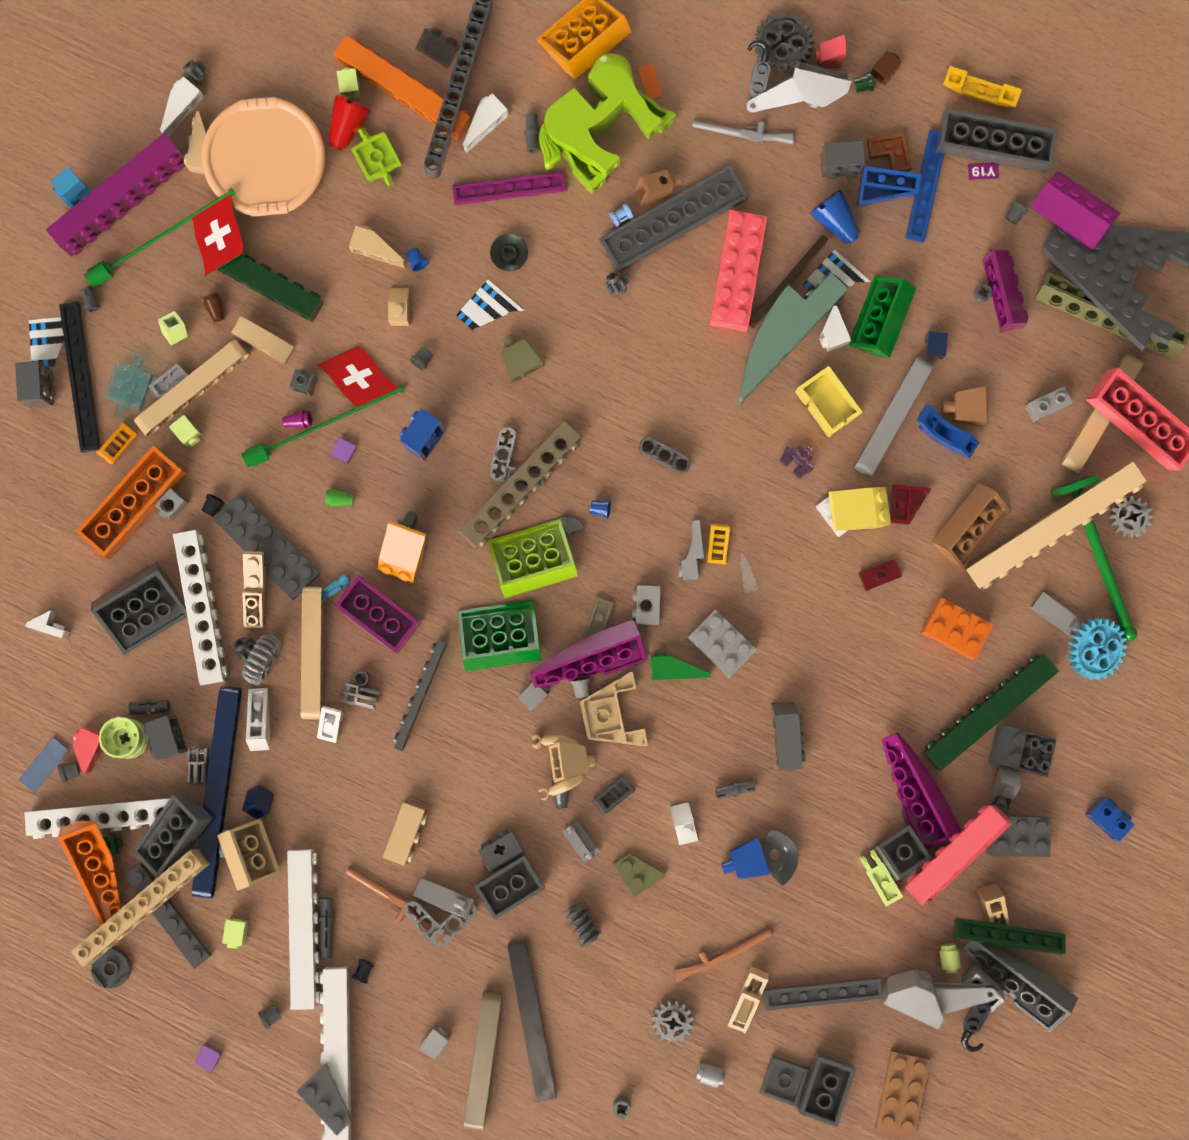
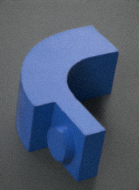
M925 405L916 420L920 424L919 428L926 435L947 449L970 459L979 445V441L973 434L948 423L930 405Z

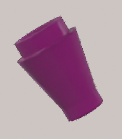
M302 410L284 416L282 418L284 428L307 429L308 426H312L311 413Z

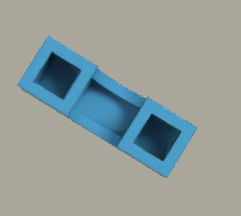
M69 167L50 181L55 187L52 190L70 208H73L92 192Z

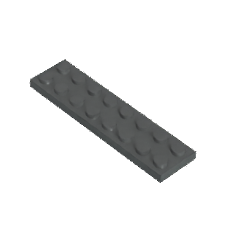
M729 165L601 237L599 241L616 270L620 272L746 201L749 196Z

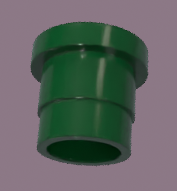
M870 72L854 79L857 93L868 90L870 92L874 91Z

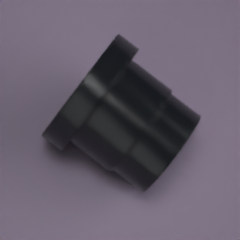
M208 493L206 496L207 500L201 510L214 517L220 506L223 507L225 502Z

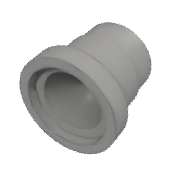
M582 677L571 681L576 698L590 695L588 684L590 678Z

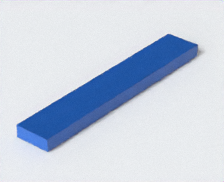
M931 129L928 133L920 169L919 192L914 196L905 239L923 243L927 233L944 153L935 152L939 131Z

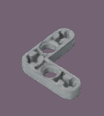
M510 427L500 430L490 468L491 478L500 483H505L519 469L509 466L516 441V433ZM507 431H510L511 436H513V438L508 439L507 445H511V448L503 445L499 446L500 443L504 444L505 437L502 435L506 434ZM502 449L507 450L509 453L508 457L504 460L498 458V452ZM495 461L507 463L506 467L502 465L501 472L504 474L500 475L499 478H496V475L493 473L494 470H498L499 464H495ZM529 471L530 475L533 477H537L540 475L538 473ZM543 479L540 481L542 485L539 487L538 490H540L544 485ZM519 482L516 484V487L526 489L527 485H523L524 482Z
M409 902L404 907L405 916L436 947H444L475 916L477 911L475 904H473L472 914L468 915L464 923L460 917L452 913L439 925L417 902ZM409 905L412 907L416 905V912L419 915L421 912L425 914L417 923L414 921L417 918L414 914L408 915L409 909L407 907ZM453 918L459 921V927L456 930H451L448 927L449 920ZM423 919H429L432 922L429 930L421 928L420 923ZM445 926L452 935L449 937L446 934L443 938L444 943H436L435 935L437 933L441 935L444 932L441 928Z

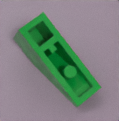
M655 653V657H651L652 681L710 678V673L672 656H666V653Z

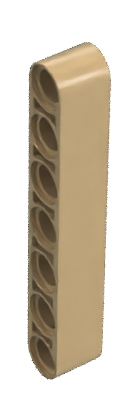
M238 340L231 341L138 415L134 422L145 436L148 437L154 434L244 362L249 354Z
M1126 353L1116 368H1120L1132 380H1135L1144 362ZM1093 407L1060 464L1078 474L1110 420Z
M303 587L301 719H320L323 707L324 601H322L321 593L324 592L323 587Z

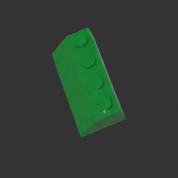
M874 276L848 345L874 356L890 358L916 287L904 278Z

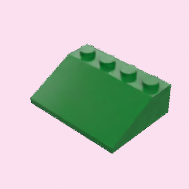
M533 600L458 611L462 660L465 671L542 660Z

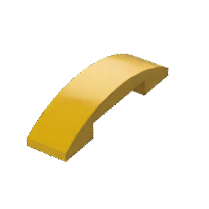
M952 66L949 67L943 83L946 87L984 103L1009 108L1016 107L1022 89L1007 84L1000 86L969 76L967 71Z

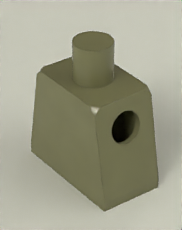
M512 334L502 339L507 348L502 350L501 354L512 383L543 367L542 360L525 339L516 342Z

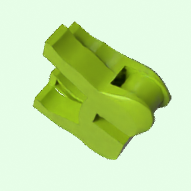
M605 54L599 57L588 75L589 90L600 101L595 106V110L573 88L548 108L539 134V143L544 156L545 169L550 170L563 155L569 163L573 175L592 195L606 183V177L620 165V158L616 154L600 148L593 138L608 129L624 111L633 117L648 140L656 132L662 134L676 120V114L673 111L661 108L653 99L636 89L629 62L618 54Z

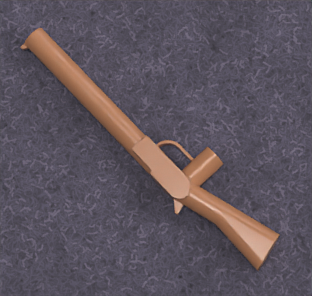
M350 865L345 874L391 902V909L398 913L395 919L402 922L405 918L404 907L409 902L399 898L352 869ZM392 903L401 908L399 912L393 909ZM409 905L407 907L409 909L408 914H414L417 917L414 921L417 923L422 916ZM423 919L420 926L423 930H429L432 922L428 919Z
M769 929L722 954L712 952L707 955L706 951L703 950L698 953L703 963L674 970L676 982L679 983L694 973L706 971L708 974L709 970L767 938H773ZM713 953L719 954L711 960L708 957Z

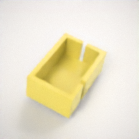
M829 366L799 386L795 391L804 405H810L808 407L809 412L828 438L862 414L859 406Z

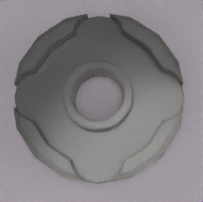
M109 949L92 964L91 975L100 987L116 988L124 984L129 978L131 962L128 956L121 950ZM108 963L115 966L114 974L107 972L106 967Z

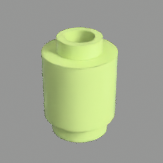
M955 943L940 945L941 969L946 970V973H957L958 969L961 968L959 948L956 947Z

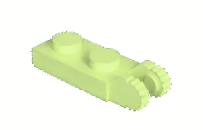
M873 849L870 851V855L877 864L873 868L869 866L864 856L859 858L884 905L888 906L903 896L885 864L881 862Z

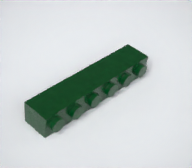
M246 254L245 256H238L217 269L219 272L312 323L324 304L320 299L321 296L311 290L309 293L303 290L304 286L294 281V283L287 281L288 278L279 272L277 275L271 272L272 269L263 263L261 265L254 263L255 259Z

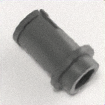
M93 287L82 288L81 293L85 303L84 309L87 312L97 311L99 303L96 302Z

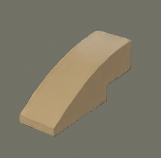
M241 316L231 332L237 338L285 364L294 349L289 343Z
M750 966L727 1026L746 1033L760 1003L761 995L768 982L769 973Z

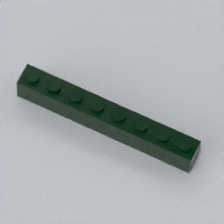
M1034 654L1027 660L1029 663L1025 667L1020 666L1013 672L1014 676L1009 680L1006 678L998 684L1000 688L995 692L990 691L983 697L985 700L981 704H974L969 709L970 713L965 717L962 715L954 721L955 725L951 729L947 727L939 734L941 737L938 740H932L925 745L926 750L922 753L937 770L942 771L1059 672L1045 654Z

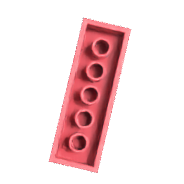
M733 210L729 211L709 326L747 332L767 216Z
M1120 368L1107 369L1085 400L1167 470H1181L1189 459V428Z
M985 805L978 812L980 816L977 819L969 820L964 825L965 830L962 833H956L949 840L951 842L949 846L940 848L935 853L937 857L933 860H928L921 867L923 869L921 873H915L908 879L907 882L909 884L905 888L921 905L929 904L1013 823L996 805Z

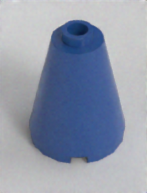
M840 189L833 193L832 197L821 202L810 214L843 243L849 242L851 244L859 238L857 234L860 231L845 196Z

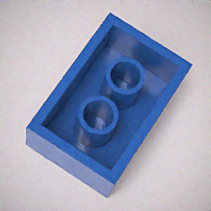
M421 408L419 412L415 411L410 419L412 422L408 428H403L399 435L401 437L399 441L405 449L425 461L446 430L439 419Z

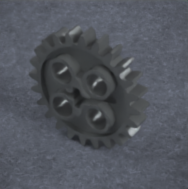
M782 11L781 16H778L775 12L773 19L768 15L767 22L762 20V27L758 26L756 30L758 33L754 35V39L765 41L770 49L775 48V50L770 51L769 60L771 69L776 67V73L779 72L780 68H783L784 73H786L787 68L793 72L796 61L806 64L807 58L811 57V51L814 49V46L811 45L815 41L814 38H811L814 32L808 31L810 24L804 26L805 19L799 21L798 14L793 18L792 12L788 16H785L784 11ZM788 27L791 29V32H785L782 28ZM773 37L775 41L770 42L767 40V38ZM793 43H799L801 47L796 48L793 46ZM756 45L755 47L757 48H755V53H760L758 55L759 60V58L762 56L763 49L761 46ZM782 52L785 54V57H779L777 53Z

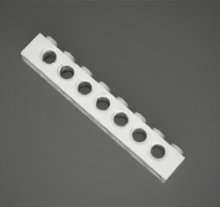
M197 530L173 534L200 686L226 682L228 669L223 663L225 652L223 646H220L219 641L222 635L220 628H217L216 624L218 613L213 607L215 596L213 590H210L209 585L212 580L211 574L206 568L208 557L203 552L202 545H205L204 536ZM194 546L196 552L193 556H189L188 549ZM197 565L199 572L196 575H192L191 569ZM197 584L202 585V591L199 594H196L194 590ZM203 602L206 605V609L200 613L198 605ZM207 621L209 629L204 632L201 629V625ZM210 640L212 648L207 651L204 645L206 641ZM214 659L216 666L211 670L208 667V662Z
M170 798L25 812L26 836L33 835V839L45 838V834L52 833L53 837H58L60 828L66 826L64 824L65 817H68L71 820V824L83 821L85 815L89 816L91 822L97 823L101 832H103V828H110V831H121L124 826H130V830L141 829L142 825L149 824L150 828L160 814L161 808L165 807ZM143 809H145L148 812V818L146 820L141 817V811ZM123 811L129 814L127 821L122 819ZM104 813L109 815L108 823H105L102 819ZM46 819L51 821L49 829L45 826Z

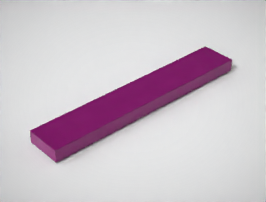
M563 171L452 185L454 204L462 205L566 192V183Z

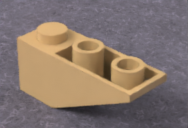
M196 111V115L192 118L191 122L193 130L192 135L188 137L189 149L188 153L184 156V164L189 171L204 174L202 147L207 128L204 118L200 112Z

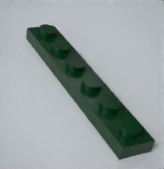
M963 918L954 919V939L1060 955L1065 954V934Z

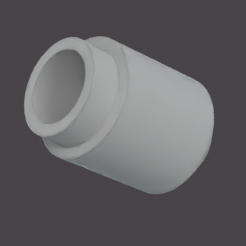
M699 1063L695 1079L699 1080L700 1083L718 1088L719 1085H723L725 1074L722 1068L707 1063Z

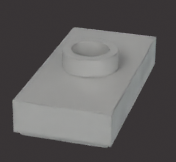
M176 363L151 383L149 388L160 399L185 379L188 373L180 363Z

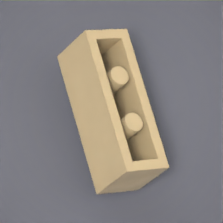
M408 802L402 803L383 855L384 859L403 866L407 862L411 863L415 853L412 851L414 843L418 844L421 837L419 829L421 825L424 826L428 815L425 813L427 809Z

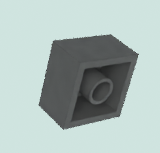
M863 141L825 143L820 155L822 177L837 179L838 176L854 178L860 175L865 164Z
M39 361L15 363L17 401L28 407L53 406L52 400L55 399V393L51 385V381L54 380L51 368Z
M164 716L144 723L146 727L144 728V734L150 740V753L153 758L155 757L156 761L166 760L187 753L177 716Z
M910 825L874 847V850L895 881L902 879L932 859Z

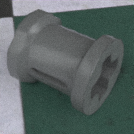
M624 1096L617 1097L613 1102L614 1115L622 1119L627 1118L631 1110L630 1101ZM619 1104L625 1106L624 1111L618 1108Z

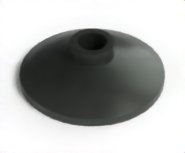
M504 234L496 238L492 243L490 256L497 268L503 271H515L526 262L528 249L521 237L514 234ZM512 252L513 255L512 257H507L506 253Z

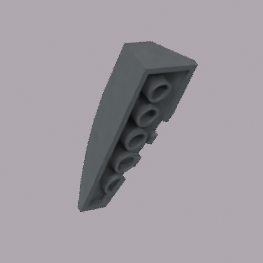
M969 941L963 949L980 967H984L988 971V975L1002 986L1005 995L1009 994L1014 999L1013 1003L1016 1007L1047 1031L1051 1032L1072 1013L1078 998L1028 961L993 944Z

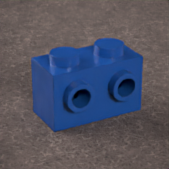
M1100 797L1085 815L1112 840L1120 842L1135 825L1130 821L1132 817L1125 811H1119L1116 808L1117 804L1111 798Z

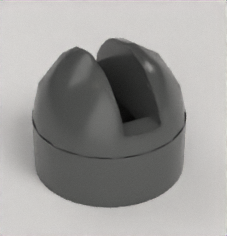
M366 671L356 672L353 678L355 684L366 686L370 682V675Z

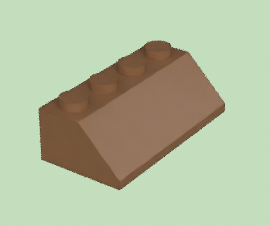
M979 483L935 536L932 543L939 552L964 570L1011 511L995 490Z

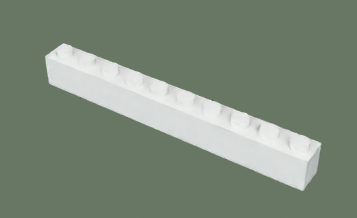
M349 966L325 967L323 972L320 973V984H323V992L320 993V1004H323L320 1023L324 1024V1032H321L320 1036L321 1044H324V1052H321V1064H328L329 1071L337 1084L340 1096L343 1098L351 1116ZM351 1123L337 1136L325 1124L322 1140H351Z

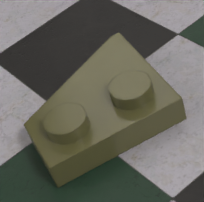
M630 853L613 863L634 897L665 877L663 872Z

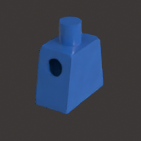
M757 837L730 850L731 860L721 863L724 874L735 871L738 879L770 874L759 838Z

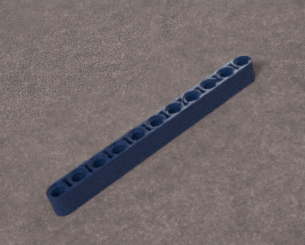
M221 686L218 694L203 808L212 817V820L199 836L197 848L210 864L193 878V897L212 899L215 893L220 857L218 853L220 842L217 835L221 834L224 828L242 695L241 688Z

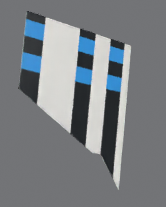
M834 249L802 286L808 291L811 289L815 291L819 280L824 275L828 277L831 273L846 287L852 286L855 282L871 281Z
M487 280L456 316L473 330L505 316L508 312L524 310L491 281Z
M61 317L29 320L31 361H39L47 367L54 366L64 341Z

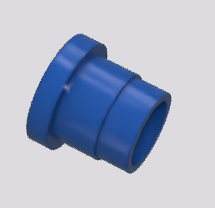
M413 248L406 254L410 262V268L414 272L424 269L429 263L419 248Z
M607 499L605 501L592 500L590 513L608 519L611 501Z

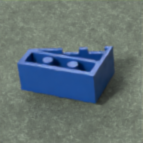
M864 166L861 171L856 207L917 195L921 174Z

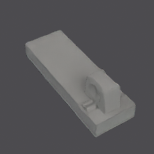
M1041 592L1030 607L1069 637L1077 635L1078 633L1075 629L1081 630V623H1085L1045 592Z
M421 878L413 895L419 900L465 919L468 918L475 902L469 897Z

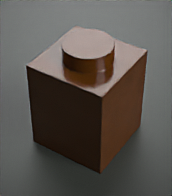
M887 50L873 66L871 75L885 86L897 72L902 62L896 54L890 53Z

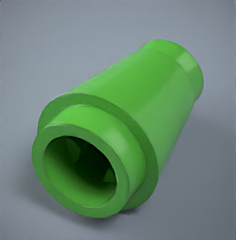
M334 488L326 490L325 504L330 505L329 507L352 506L353 494Z

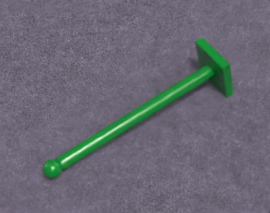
M1098 475L1083 477L1051 489L1052 497L1071 492L1072 497L1075 498L1083 493V487L1100 482ZM1092 520L1083 525L1119 625L1122 631H1124L1122 637L1127 638L1126 641H1133L1137 637V630L1132 627V622L1095 522Z

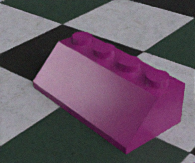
M1059 171L1050 178L1030 207L1092 250L1110 231L1120 215L1119 211Z
M990 250L982 261L988 285L992 288L991 297L1000 332L1022 328L1027 324L1028 313L1023 309L1022 303L1024 299L1022 292H1019L1018 275L1014 274L1013 256H1010L1009 250Z

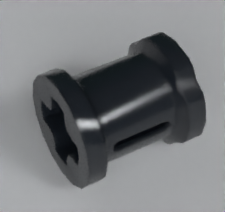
M359 958L358 967L351 978L367 984L369 981L367 978L375 964Z

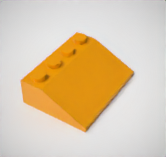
M582 0L536 39L561 68L576 80L594 65L599 57L607 54L632 31L626 17L605 0Z

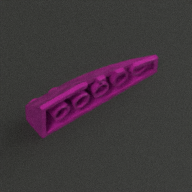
M630 620L597 632L570 645L529 672L534 688L558 684L560 680L565 679L575 681L577 677L581 676L591 678L595 677V674L602 672L605 675L612 674L647 661L638 629L634 621Z
M898 732L882 739L888 764H891L893 770L891 775L893 781H896L897 796L898 799H901L903 805V816L926 849L950 840L956 833H961L962 830L944 795L909 744Z

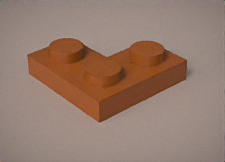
M905 132L867 139L870 159L889 156L891 170L911 171L912 167Z

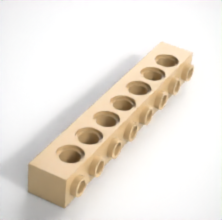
M199 849L188 851L71 951L82 967L93 964L210 863Z

